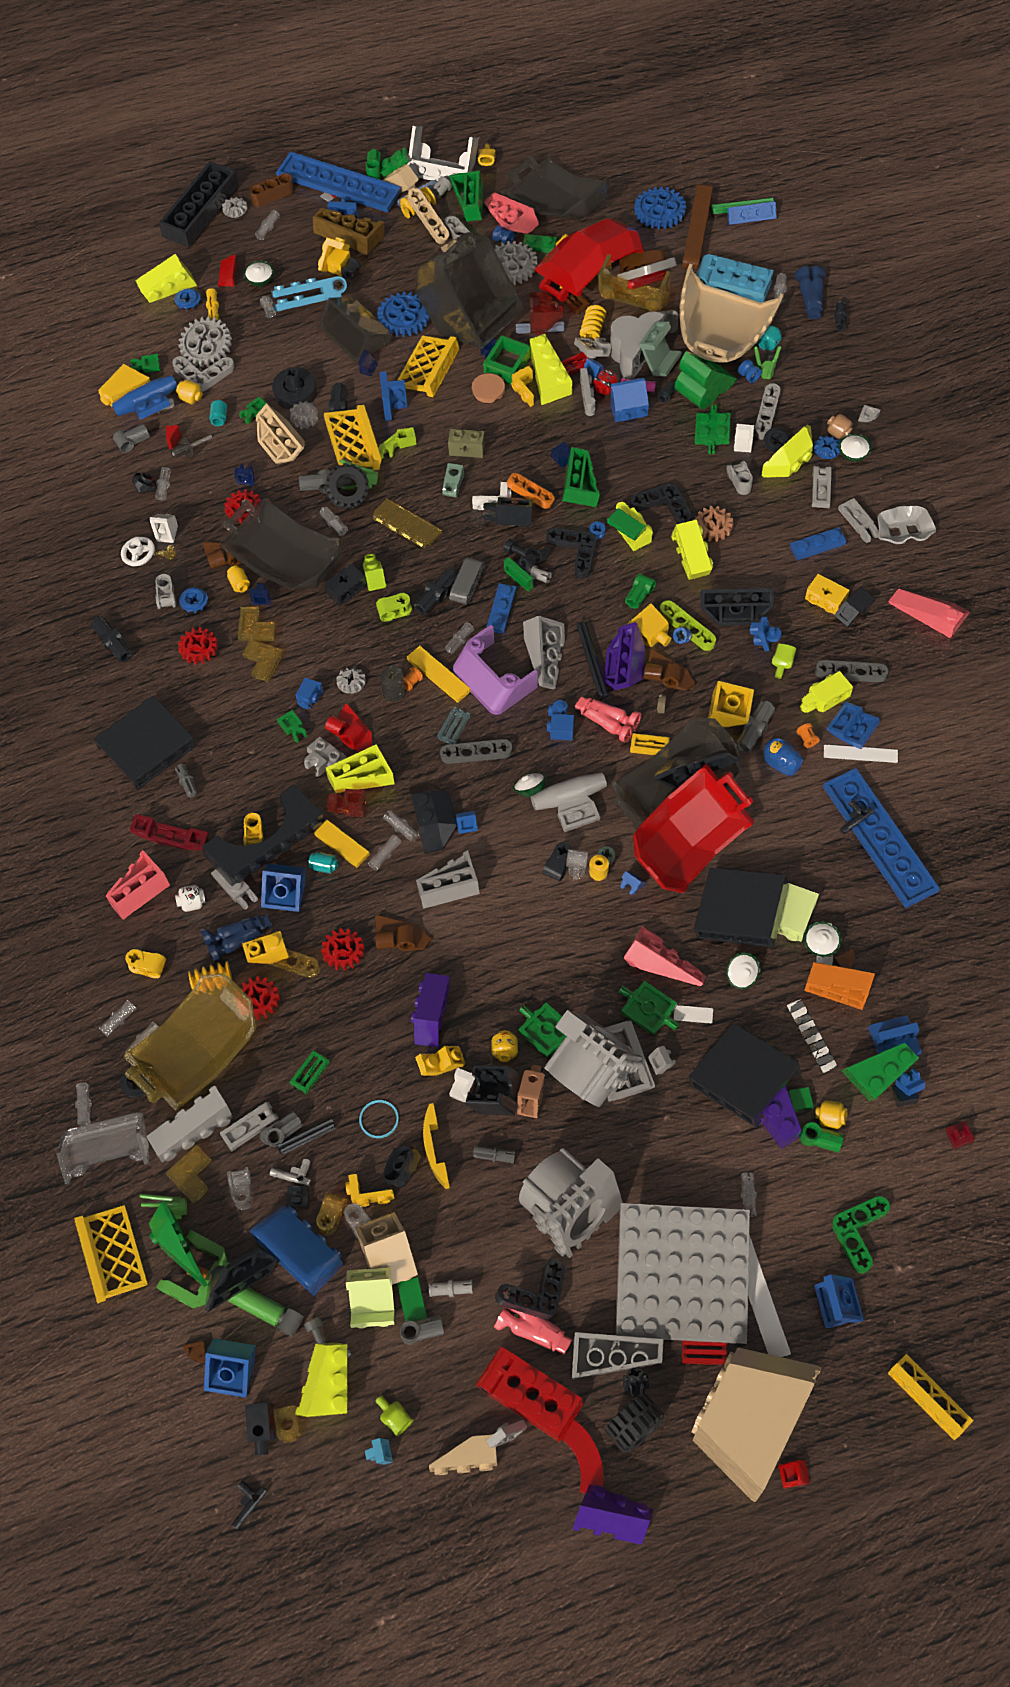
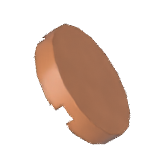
M485 373L474 379L472 393L478 401L492 403L498 398L501 399L504 395L505 383L498 375Z

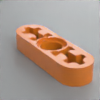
M512 473L507 480V486L511 490L527 499H533V502L542 508H550L555 498L551 492L518 473ZM527 488L532 489L534 493H530Z

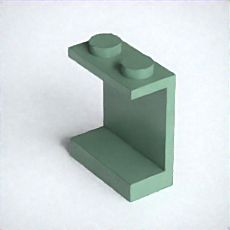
M655 321L639 344L653 376H667L682 354L681 351H670L667 345L665 335L671 328L669 322Z

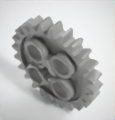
M507 241L506 245L501 242V246L495 245V249L491 248V253H487L485 258L487 274H490V278L495 277V282L501 280V284L507 282V285H509L510 282H513L515 285L516 281L522 284V280L528 281V277L532 278V273H536L534 271L537 266L536 253L532 252V248H528L527 244L522 246V242L516 244V241H514L513 244H510Z
M209 316L204 320L201 317L200 322L195 319V324L189 323L190 328L184 327L186 333H181L183 338L179 339L181 344L178 346L181 349L182 356L194 364L195 367L200 365L203 368L205 364L210 367V363H216L217 360L221 359L220 357H227L225 352H230L228 346H232L230 342L232 337L226 324H223L221 320L217 321L214 317L211 321Z

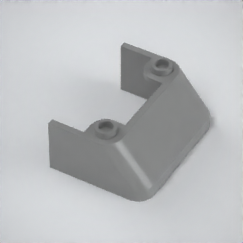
M423 126L412 127L408 165L417 178L434 179L438 182V179L443 176L451 183L449 175L472 171L476 160L479 137H469L468 151L460 156L459 163L430 158V146L426 143H421Z

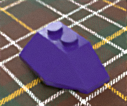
M636 622L620 626L618 634L613 638L607 649L604 680L614 690L630 687L641 681L643 677L645 646Z

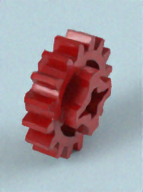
M245 489L241 493L240 490H237L238 494L231 493L232 498H226L227 502L224 503L225 512L229 520L233 519L234 523L240 521L241 525H243L244 521L250 524L251 519L256 521L255 516H261L260 511H263L262 501L259 499L258 494L254 495L253 491L247 493Z
M201 627L198 628V631L192 628L191 633L185 631L186 636H180L181 641L178 642V650L182 659H187L188 663H191L193 660L195 665H197L198 661L204 664L205 659L210 661V656L216 655L215 650H218L217 639L214 637L213 632L209 633L207 628L202 631Z
M340 928L339 933L333 930V936L326 935L327 942H322L324 948L321 949V952L324 955V961H328L329 967L335 965L336 970L343 967V970L346 971L347 966L353 969L354 962L360 963L358 957H364L362 951L365 948L364 944H362V938H357V932L351 934L350 929L343 932L342 928ZM354 944L356 946L355 952H353ZM331 947H333L332 955L330 954Z
M259 976L256 977V981H252L249 978V984L243 982V989L237 990L239 996H236V1000L239 1002L237 1003L238 1009H241L243 1015L247 1014L249 1019L253 1015L256 1016L257 1020L260 1019L261 1015L266 1019V1013L273 1014L272 1008H278L276 1001L280 1000L277 987H274L273 981L268 983L267 978H264L263 981H260ZM255 994H257L258 997H260V1003L258 1002V1000H256Z

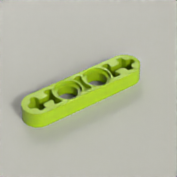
M664 601L661 603L660 613L676 629L680 627H687L688 629L697 628L699 632L697 634L691 633L690 640L705 651L714 649L716 637L713 633L674 602ZM682 617L686 621L684 623H678L676 619Z

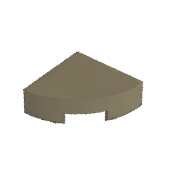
M659 695L658 713H664L667 695Z

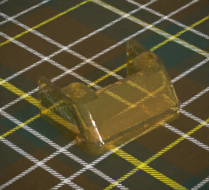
M607 255L598 275L599 292L602 297L648 309L651 312L660 311L668 304L670 299V271L666 272L659 289L645 285L631 290L627 288L628 280L612 276L611 255Z

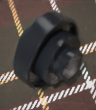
M145 472L135 473L132 478V483L136 490L143 494L154 492L158 485L153 476Z

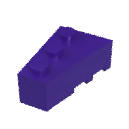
M426 973L424 981H420V996H416L415 1007L417 1009L412 1012L411 1023H414V1042L416 1045L438 1048L439 1030H442L443 1023L441 1021L443 1012L446 1009L449 993V976Z
M784 1086L760 1115L761 1123L781 1149L797 1140L801 1133L786 1086Z

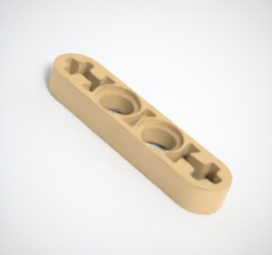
M417 188L410 189L407 196L408 202L434 240L439 244L446 243L449 231L423 193ZM424 206L428 209V212L423 213L419 208ZM433 219L437 222V225L432 226L428 221Z

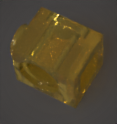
M296 1405L273 1409L277 1437L285 1443L297 1440L296 1437L302 1436L299 1415L295 1414ZM286 1420H293V1427L290 1430H283V1423Z

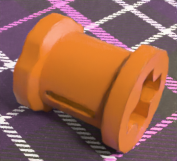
M411 667L404 677L399 678V682L406 690L411 691L413 685L423 679V675L417 668Z
M811 723L803 724L796 731L802 737L803 745L806 748L813 747L820 741L819 737L814 734Z

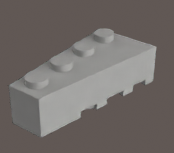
M575 1332L572 1379L661 1364L663 1339Z

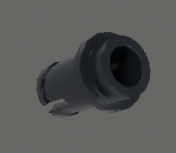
M667 382L663 390L659 391L658 400L660 402L666 403L670 400L671 394L675 391V384Z

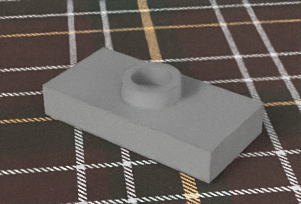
M524 1420L511 1425L507 1422L500 1426L497 1432L486 1442L490 1448H494L514 1440L526 1429L527 1425Z

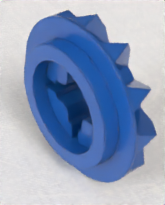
M191 288L183 289L175 295L176 306H179L180 309H194V306H199L201 301L199 292Z
M827 435L825 437L820 436L818 440H815L813 449L819 457L832 459L840 454L838 447L840 443L839 440L834 439V436L831 438Z
M189 588L180 595L179 603L182 609H185L188 613L190 611L196 613L197 610H203V607L207 606L208 597L206 592L200 588ZM196 598L197 602L191 604L190 600H194Z

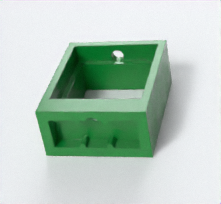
M501 335L483 363L484 374L492 373L498 375L505 383L511 384L512 374L520 369H524L529 362L531 346ZM502 349L520 355L513 368L495 362Z

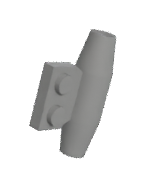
M602 772L582 775L541 790L531 796V802L535 811L558 807L557 816L563 831L567 832L600 820L594 801L588 796L607 787V783Z

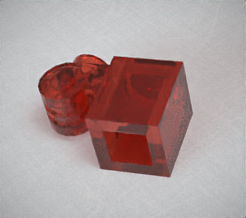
M345 789V794L342 798L338 794L328 795L326 805L328 811L335 814L345 813V816L364 817L366 806L364 790Z

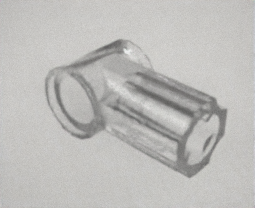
M568 849L566 866L573 879H580L582 876H585L588 851Z

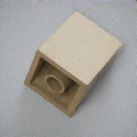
M395 1212L355 1227L369 1269L390 1267L392 1285L400 1281H407L413 1276L418 1275L405 1230Z

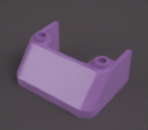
M490 625L468 640L453 665V672L456 677L471 689V693L490 713L498 715L538 688V672L534 670L522 679L513 673L505 674L499 678L478 656L494 643L493 626Z

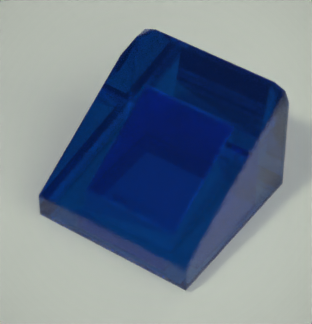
M365 350L358 361L361 374L372 376L377 368V362Z
M562 442L551 450V458L561 468L566 466L570 449L565 442Z

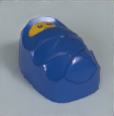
M772 738L766 743L764 747V760L771 767L789 776L795 775L803 764V757L789 743L778 738Z

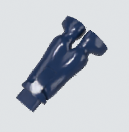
M809 266L799 268L795 272V280L800 282L805 312L808 314L809 319L821 318V312L823 311V279L826 276V272L820 266L812 267V280L810 279Z
M263 915L259 918L255 916V918L251 917L221 926L215 934H212L206 928L200 931L213 961L216 962L219 961L222 954H229L242 946V943L265 934V930L272 928V925L267 915Z

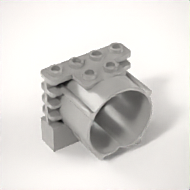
M567 1010L555 1026L566 1035V1038L544 1068L564 1086L580 1096V1098L597 1107H601L612 1090L621 1089L627 1081L625 1078L627 1074L639 1071L643 1065L641 1062L643 1057L635 1054L633 1049L627 1047L621 1040L606 1031L603 1026L587 1014Z
M564 1148L544 1159L531 1172L528 1178L524 1179V1185L519 1195L520 1204L533 1215V1219L537 1223L536 1227L544 1235L548 1233L552 1237L551 1241L555 1244L554 1248L561 1256L566 1255L569 1258L573 1256L570 1248L575 1246L577 1249H580L582 1247L581 1242L585 1239L589 1240L591 1238L590 1235L600 1229L599 1225L602 1221L607 1223L620 1210V1203H623L614 1172L597 1159L586 1168Z

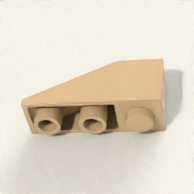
M493 1435L472 1436L430 1464V1472H435V1475H446L448 1470H457V1473L471 1472L470 1468H479L480 1471L493 1470V1466H497L496 1447L490 1448L486 1442Z

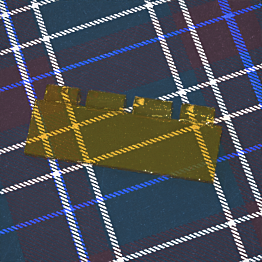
M386 499L374 511V520L382 525L385 524L386 527L396 533L399 532L401 536L410 541L413 539V543L422 548L427 544L430 545L442 533L441 529L389 499Z

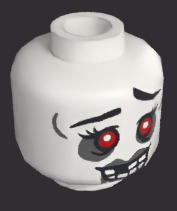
M197 885L181 887L178 891L179 895H175L177 907L181 906L185 912L201 909L202 904L205 903L203 889H199Z

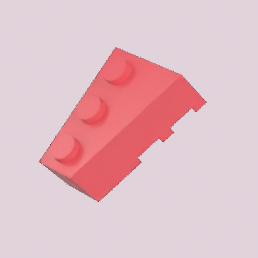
M143 850L135 864H131L128 867L129 871L123 878L120 877L106 894V898L112 908L122 919H125L170 886L164 873Z

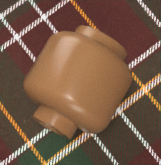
M838 414L836 417L833 415L827 422L829 425L827 431L838 440L842 439L843 436H847L853 430L851 427L852 422L843 414Z

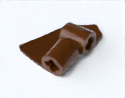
M203 542L211 569L228 564L238 566L253 561L257 554L256 550L243 543Z
M653 649L650 651L649 660L645 667L644 679L663 682L666 687L684 691L695 686V682L687 668L666 658Z
M379 915L375 916L377 950L398 948L401 951L424 950L432 941L419 925Z

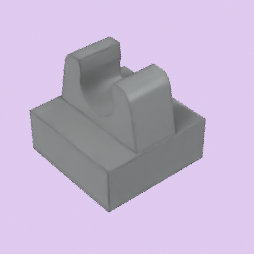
M665 1046L658 1047L648 1056L656 1075L662 1074L676 1063L675 1060L671 1061L669 1057L671 1051L666 1050Z

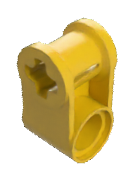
M249 813L244 818V845H253L265 841L263 823L260 816L256 813ZM254 822L257 823L255 826H250Z
M137 949L130 950L125 958L131 972L151 978H160L166 962V958L163 955Z

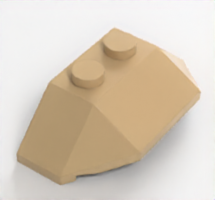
M266 403L256 415L258 442L276 464L293 461L304 449L305 441L287 419Z

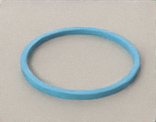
M375 1100L368 1103L362 1109L359 1117L362 1130L372 1138L389 1136L394 1132L399 1121L396 1108L384 1100ZM374 1103L390 1105L397 1117L394 1128L382 1136L371 1135L362 1126L363 1112Z

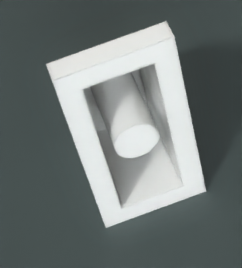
M156 514L150 517L156 541L174 543L178 528L175 515Z

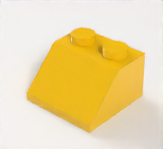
M718 681L713 691L707 723L721 727L748 724L754 690Z

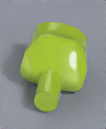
M785 644L777 645L772 659V664L777 667L776 678L782 679L784 668H792L796 652L795 647Z
M382 1395L376 1399V1403L384 1411L380 1416V1420L396 1436L401 1435L414 1421L398 1401L389 1404Z

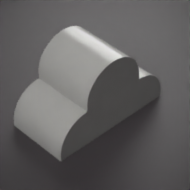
M648 312L639 318L622 316L613 321L611 325L610 355L616 362L620 363V374L624 379L634 380L645 364L646 359L639 344L655 321L664 322V314Z

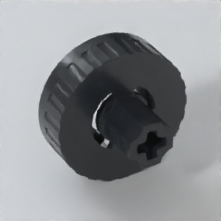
M289 367L277 374L272 382L275 401L278 405L288 410H299L309 406L317 395L314 376L303 368Z

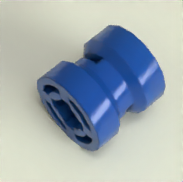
M500 225L495 228L492 235L493 241L503 242L505 245L507 241L511 244L514 238L513 231L505 230Z
M747 359L740 365L738 373L745 376L749 383H754L761 376L762 370L754 366L751 360Z

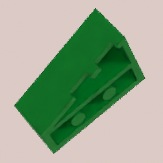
M480 171L449 175L453 191L466 222L482 220L483 182Z
M571 447L562 501L596 507L600 493L597 490L596 478L593 475V466L588 450Z
M902 1043L852 1065L841 1072L870 1102L884 1092L919 1057L906 1043Z

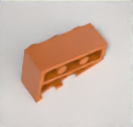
M813 962L804 991L863 1010L875 973Z

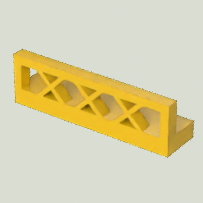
M907 1354L888 1372L953 1440H956L973 1422ZM905 1362L913 1368V1377L901 1367ZM917 1380L926 1381L929 1384L930 1393H927L917 1383ZM934 1397H942L946 1401V1410L934 1400ZM950 1414H959L966 1422L960 1426Z

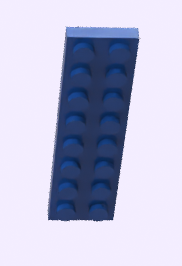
M294 152L288 154L276 171L277 176L284 173L290 174L294 183L341 198L346 197L347 200L387 213L402 192L401 186Z
M856 768L823 784L824 790L847 823L852 820L850 813L854 811L848 805L851 800L854 799L864 810L868 807L873 809L874 813L855 826L852 831L905 909L939 892V886Z

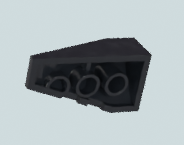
M728 752L675 757L661 765L654 775V780L677 789L705 764L713 772H716L738 762L739 759Z

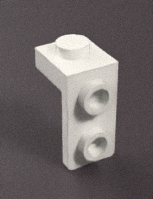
M501 482L500 496H473V509L484 510V503H497L498 497L511 498V489H508L507 482Z

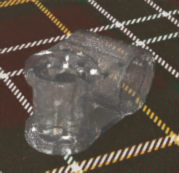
M249 1167L235 1172L227 1171L234 1204L240 1210L249 1209L253 1204ZM247 1195L245 1200L238 1201L239 1196Z
M356 1203L350 1204L345 1208L344 1216L358 1239L355 1227L372 1220L367 1216L362 1207ZM354 1212L358 1214V1218L355 1219L354 1217H352L351 1213Z

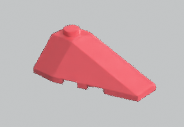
M495 192L483 201L484 205L502 227L528 234L539 225L534 210L531 207Z
M898 589L888 602L949 638L953 636L970 613L955 603Z
M643 926L641 927L623 958L629 965L694 985H703L706 975L689 961H682L677 955L678 952L676 950L667 949L662 944L664 940Z

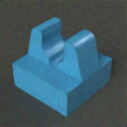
M378 1438L372 1440L373 1448L365 1450L366 1460H376L377 1464L383 1465L393 1462L387 1439Z

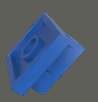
M386 371L379 372L385 421L392 420L391 409L407 408L404 380L387 382Z
M908 1015L869 1025L868 1030L878 1054L906 1043L916 1055H921L922 1051L916 1038L919 1027L917 1022L910 1023Z
M828 1275L824 1277V1282L814 1285L825 1328H832L847 1322L859 1323L864 1321L853 1278Z

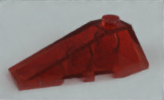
M529 292L530 333L541 335L544 332H548L563 316V306H558V302L552 301V297L546 292Z

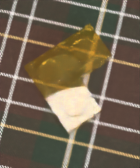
M241 607L238 640L274 641L275 622H259V607Z
M250 639L242 654L244 658L257 661L251 672L252 677L269 682L284 653L282 649Z
M196 1145L165 1173L193 1204L209 1190L197 1174L211 1162V1159Z

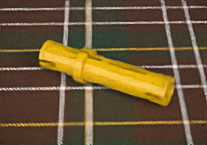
M208 289L206 291L208 316L211 321L214 317L219 321L217 291L215 289Z

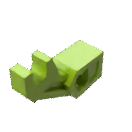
M414 428L398 429L394 435L380 444L378 450L381 459H384V453H388L390 457H393L394 449L397 446L405 448L416 445Z

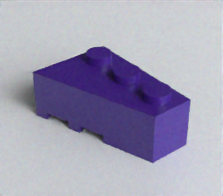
M589 1484L580 1505L573 1530L580 1531V1528L583 1527L592 1529L595 1535H601V1532L614 1534V1539L642 1545L653 1509L644 1503L631 1501L621 1494L606 1491L601 1486Z

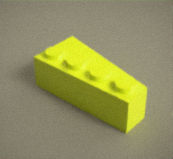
M543 334L531 338V360L541 405L572 395V380L546 335Z

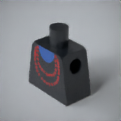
M273 1403L245 1405L248 1442H255V1456L269 1454L268 1440H274ZM259 1426L263 1427L264 1432L262 1435L258 1434Z

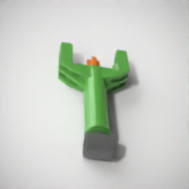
M190 1230L186 1239L193 1243L194 1247L218 1259V1261L214 1262L210 1271L199 1266L208 1284L211 1271L216 1266H221L228 1262L227 1251H225L224 1247ZM160 1279L156 1286L160 1291L193 1309L206 1305L208 1285L205 1287L201 1285L197 1296L169 1280ZM247 1288L228 1300V1302L274 1327L278 1325L277 1328L291 1337L295 1336L305 1318L290 1308L286 1311V1307L251 1288Z

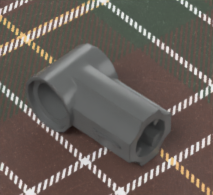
M144 424L127 432L119 430L113 435V440L123 453L131 451L135 444L150 438Z
M293 1111L289 1112L271 1126L264 1127L260 1132V1140L266 1145H280L286 1137L302 1127L299 1117ZM274 1131L275 1138L270 1142L268 1136Z
M440 1315L414 1322L407 1321L400 1328L401 1340L407 1345H413L418 1341L444 1335ZM414 1329L416 1335L408 1338L404 1335L405 1330Z

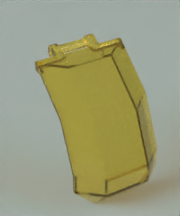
M225 973L201 975L195 988L166 1022L134 1048L125 1052L123 1057L133 1066L126 1071L125 1076L129 1080H133L142 1089L151 1103L163 1097L177 1111L216 1079L250 1040L256 1029L252 999ZM139 1074H141L156 1090H153Z

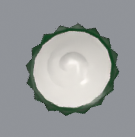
M254 261L245 267L243 277L253 286H264L271 281L274 268L267 261Z
M856 433L843 436L838 445L842 456L851 462L863 460L871 453L872 449L868 438Z
M535 772L524 775L522 778H518L517 782H514L512 790L522 797L531 798L532 795L540 792L545 787L546 774Z
M821 921L820 923L815 922L813 925H809L803 937L804 945L814 956L830 957L841 948V933L831 922Z
M742 952L737 953L729 960L725 973L730 986L743 991L745 988L750 989L751 985L756 984L759 972L761 971L759 968L760 963L756 960V956H752L751 953Z

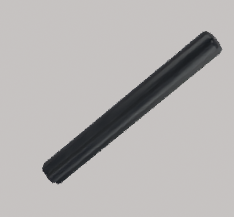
M585 621L578 622L577 629L598 697L600 699L607 698L608 690L587 623Z

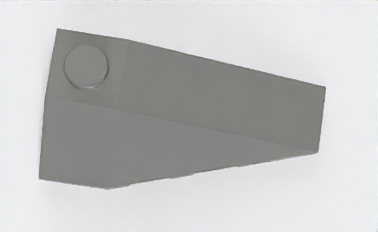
M537 616L523 622L524 640L534 670L538 672L539 685L555 689L559 672L557 665L558 661L562 658L560 651L565 643L564 623Z

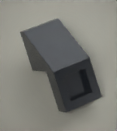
M861 588L843 603L834 616L847 627H850L860 613H865L870 608L876 598L864 588Z

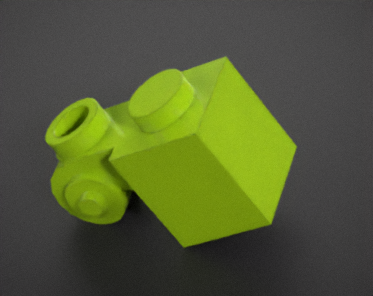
M375 554L365 555L363 570L368 590L386 588L381 562L378 559L376 560Z

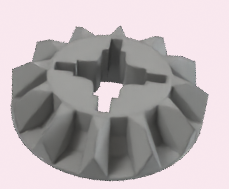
M230 197V200H225V203L222 204L223 213L232 218L240 217L247 211V203L243 198L239 199L236 197L233 199Z
M346 667L337 676L338 688L349 694L360 691L366 682L365 674L362 673L361 669L357 670L355 667L353 669ZM353 676L354 680H352L349 685L348 679H350V677Z

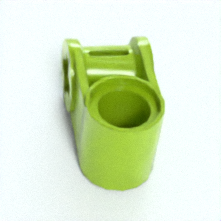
M406 593L381 598L376 602L380 619L385 622L407 616L412 612L410 597Z

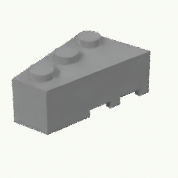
M468 850L460 858L448 861V865L439 870L436 868L416 880L423 909L480 894L477 877Z

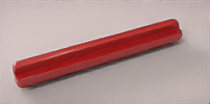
M663 269L628 281L627 288L633 290L667 278L668 272Z

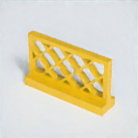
M422 336L398 380H405L411 377V381L405 382L406 389L423 391L427 393V396L434 397L460 350L457 338L450 336L449 340ZM425 342L431 343V345L423 348ZM445 345L444 348L440 350L437 349V347ZM435 349V352L427 355V351ZM424 353V357L416 359L418 355ZM439 356L438 360L431 362L430 359ZM428 360L429 364H426L422 367L420 366V363H423ZM418 366L417 369L410 371L411 367ZM432 368V371L427 374L423 372L427 369ZM422 373V376L413 378L414 375ZM426 380L424 386L417 385L418 382Z
M358 405L355 410L324 413V419L338 465H343L340 463V460H343L345 457L356 465L379 470L381 456L365 406ZM347 416H354L355 420L352 423L345 418ZM329 418H336L339 422L334 424ZM343 422L350 427L345 430L340 425ZM352 428L359 431L357 436L350 433ZM336 430L343 433L341 438L334 435ZM348 436L354 441L350 444L344 438ZM356 442H359L364 447L362 449H359L354 445ZM340 443L348 447L345 452L338 448ZM350 450H353L357 452L358 455L356 457H353L349 455L348 452ZM362 455L368 459V462H362L358 459Z
M125 1205L83 1218V1216L74 1218L97 1303L106 1301V1298L147 1285ZM122 1212L124 1219L120 1226L110 1222L113 1215ZM99 1220L104 1224L98 1233L90 1228L89 1222ZM107 1225L117 1229L112 1239L102 1235ZM120 1231L129 1235L126 1245L115 1241ZM99 1238L110 1242L104 1252L95 1246ZM113 1244L123 1249L118 1258L107 1254ZM126 1251L135 1256L131 1265L121 1261ZM105 1257L115 1262L110 1272L101 1267ZM118 1264L128 1268L124 1278L113 1274ZM134 1271L140 1274L142 1281L131 1283L126 1279L130 1272ZM110 1277L121 1282L117 1289L108 1291L106 1284Z

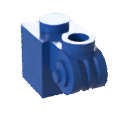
M557 700L553 705H549L548 716H551V721H547V732H550V739L573 740L574 715H567V703L563 700Z

